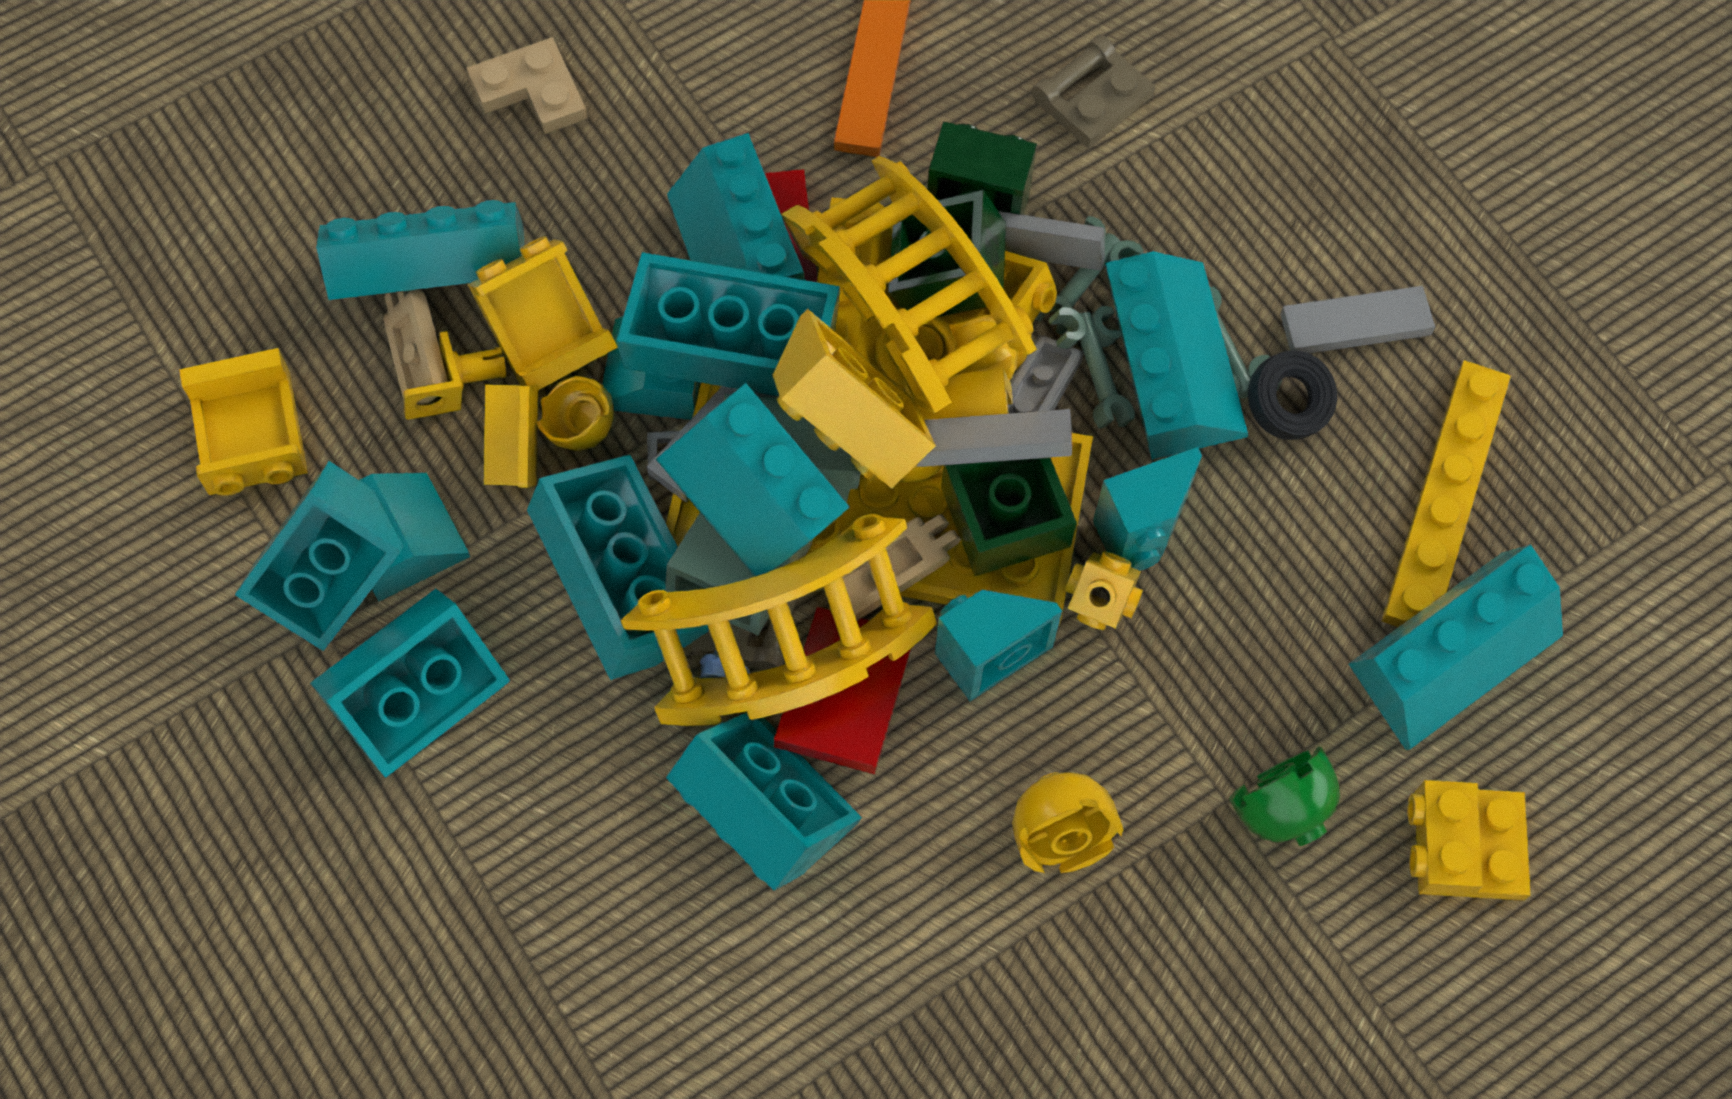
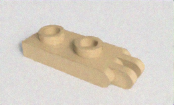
M420 289L386 293L385 302L388 312L384 315L383 320L404 401L405 390L448 382L447 373L443 364L426 295ZM437 396L424 398L416 404L428 405Z
M942 514L926 523L920 517L907 523L908 528L886 547L900 593L946 564L950 559L947 551L960 542L961 538L955 530L945 533L938 539L935 538L936 535L945 530L949 525V522ZM868 561L842 576L856 620L861 619L882 605Z

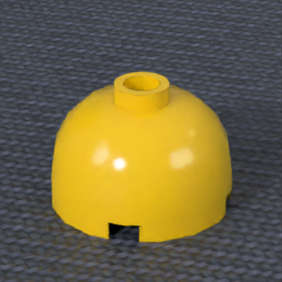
M1071 772L1050 773L1033 783L1018 799L1012 821L1014 838L1024 865L1035 872L1045 873L1043 865L1051 866L1061 863L1059 867L1060 873H1067L1096 863L1115 848L1112 838L1117 832L1122 836L1124 830L1114 801L1107 789L1088 775Z

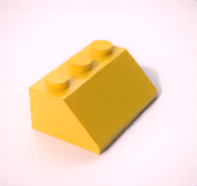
M807 309L799 317L773 373V378L780 395L777 398V402L794 420L800 421L804 417L814 425L816 435L827 447L833 451H837L841 447L851 455L850 460L863 476L869 480H873L877 476L892 489L936 447L920 410L912 396Z

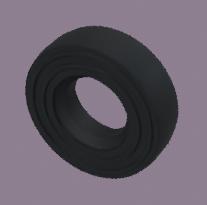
M1284 351L1266 359L1255 370L1248 386V403L1256 422L1266 432L1277 438L1298 440L1319 432L1331 420L1337 405V388L1331 372L1317 357L1303 351ZM1285 377L1298 379L1307 389L1308 404L1301 413H1290L1282 408L1278 402L1277 386Z

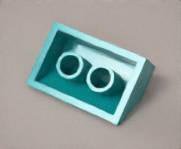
M747 383L736 390L656 458L657 462L754 577L774 570L849 508V505Z
M328 461L254 562L236 591L235 596L324 651L399 555L403 544L374 490L334 463Z
M435 588L310 682V684L340 724L386 778L510 682V679L456 603Z
M746 712L696 734L666 779L680 792L683 800L693 806L715 829L717 835L750 865L754 874L775 891L803 875L850 832L862 817L800 754L774 748V738L777 730L764 717L750 720Z

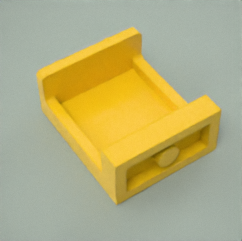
M546 236L537 238L519 249L522 256L506 265L503 259H498L481 267L475 272L479 279L467 284L521 386H538V390L618 348L610 331L602 328L565 255V252L568 250L564 242L555 239L549 242Z
M279 348L179 369L182 388L190 399L200 460V465L196 466V473L208 495H233L241 492L244 487L262 483L282 484L292 480L294 476L308 473L290 371Z

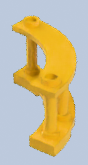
M878 156L871 161L880 179L823 213H820L818 210L812 213L806 208L796 205L782 213L781 216L802 256L817 265L828 276L837 271L847 281L841 285L844 294L865 321L869 322L874 318L877 319L891 340L884 345V349L898 369L917 405L936 413L952 403L944 387L949 384L948 378L1005 343L1008 344L1009 348L1028 355L1036 351L1037 348L1029 335L1034 332V328L1026 312L1019 306L1014 308L981 254L942 204L924 185L910 174L907 167L901 161L895 163L887 158ZM888 196L890 197L891 204L848 230L844 231L840 228L835 232L833 231V229ZM910 215L915 216L930 230V234L877 266L869 264L865 267L855 255L857 247ZM946 248L965 273V276L908 311L905 308L897 311L884 292L886 290L885 284ZM978 292L997 325L938 361L934 358L928 360L915 339V336L919 334L918 328Z
M879 514L864 515L856 519L848 529L822 547L770 572L712 588L675 592L655 590L643 595L638 600V604L621 620V623L626 630H653L674 684L671 690L654 707L660 724L708 726L720 724V715L747 711L749 719L752 720L786 712L838 693L869 677L866 670L867 667L887 655L889 659L895 661L921 641L937 625L933 609L929 606L909 605L902 601L886 549L888 545L908 528L906 520L903 518L882 517ZM868 561L883 609L869 622L859 628L842 576ZM823 587L840 640L814 654L805 656L787 602ZM767 610L786 664L755 673H747L729 620ZM708 625L726 677H693L676 629Z

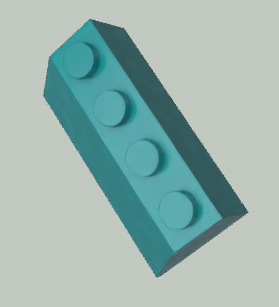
M749 133L703 147L667 193L690 261L805 280L804 271Z
M488 200L477 204L475 207L454 209L450 206H438L429 209L426 213L404 215L401 212H388L378 216L376 219L355 221L352 218L334 219L325 225L319 226L316 249L328 300L471 283L479 279L475 272L481 267L498 259H503L506 265L522 256L519 249L525 245L524 227L516 202L503 203L498 200Z
M1155 251L1107 262L1106 269L1110 291L1122 334L1121 337L1151 460L1182 453L1196 447L1204 448L1247 438L1248 431L1204 263Z
M642 252L616 340L624 368L739 389L747 383L753 392L780 396L773 373L799 317L808 309L835 331L840 286Z
M631 455L539 478L527 512L609 679L613 680L660 664L664 661V657L654 631L626 630L623 628L621 620L638 604V600L643 595L655 590H665L667 564L678 546ZM708 625L676 629L684 648L707 633L709 628Z
M1531 544L1502 552L1348 665L1405 750H1410L1563 636L1560 587Z

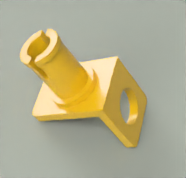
M439 332V348L448 382L405 390V418L410 420L459 411L462 405V389L464 384L495 378H506L504 357H500L503 353L502 349L495 347L491 350L458 355L456 351L452 350L448 332ZM427 397H442L439 401L433 404H416L420 400Z

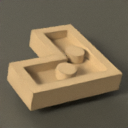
M553 37L467 67L470 82L485 114L529 99L544 134L588 119L586 107Z

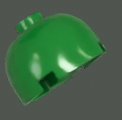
M1317 747L1312 755L1309 750L1298 753L1257 775L1259 779L1257 782L1258 788L1249 793L1243 784L1229 796V800L1239 818L1252 833L1263 840L1276 843L1295 839L1299 846L1306 845L1327 832L1323 823L1334 814L1340 800L1338 778L1322 747Z

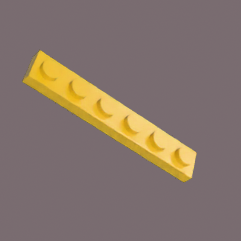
M1466 360L1461 364L1381 622L1400 627L1447 592L1511 375Z

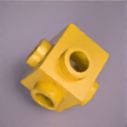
M1093 552L1086 561L1085 566L1076 563L1065 588L1066 592L1073 594L1067 609L1077 612V620L1087 626L1105 630L1108 625L1116 629L1123 615L1132 619L1143 593L1142 589L1135 587L1141 571L1132 568V563L1119 555L1110 552H1103L1100 555ZM1095 587H1104L1110 594V601L1093 595L1092 590Z

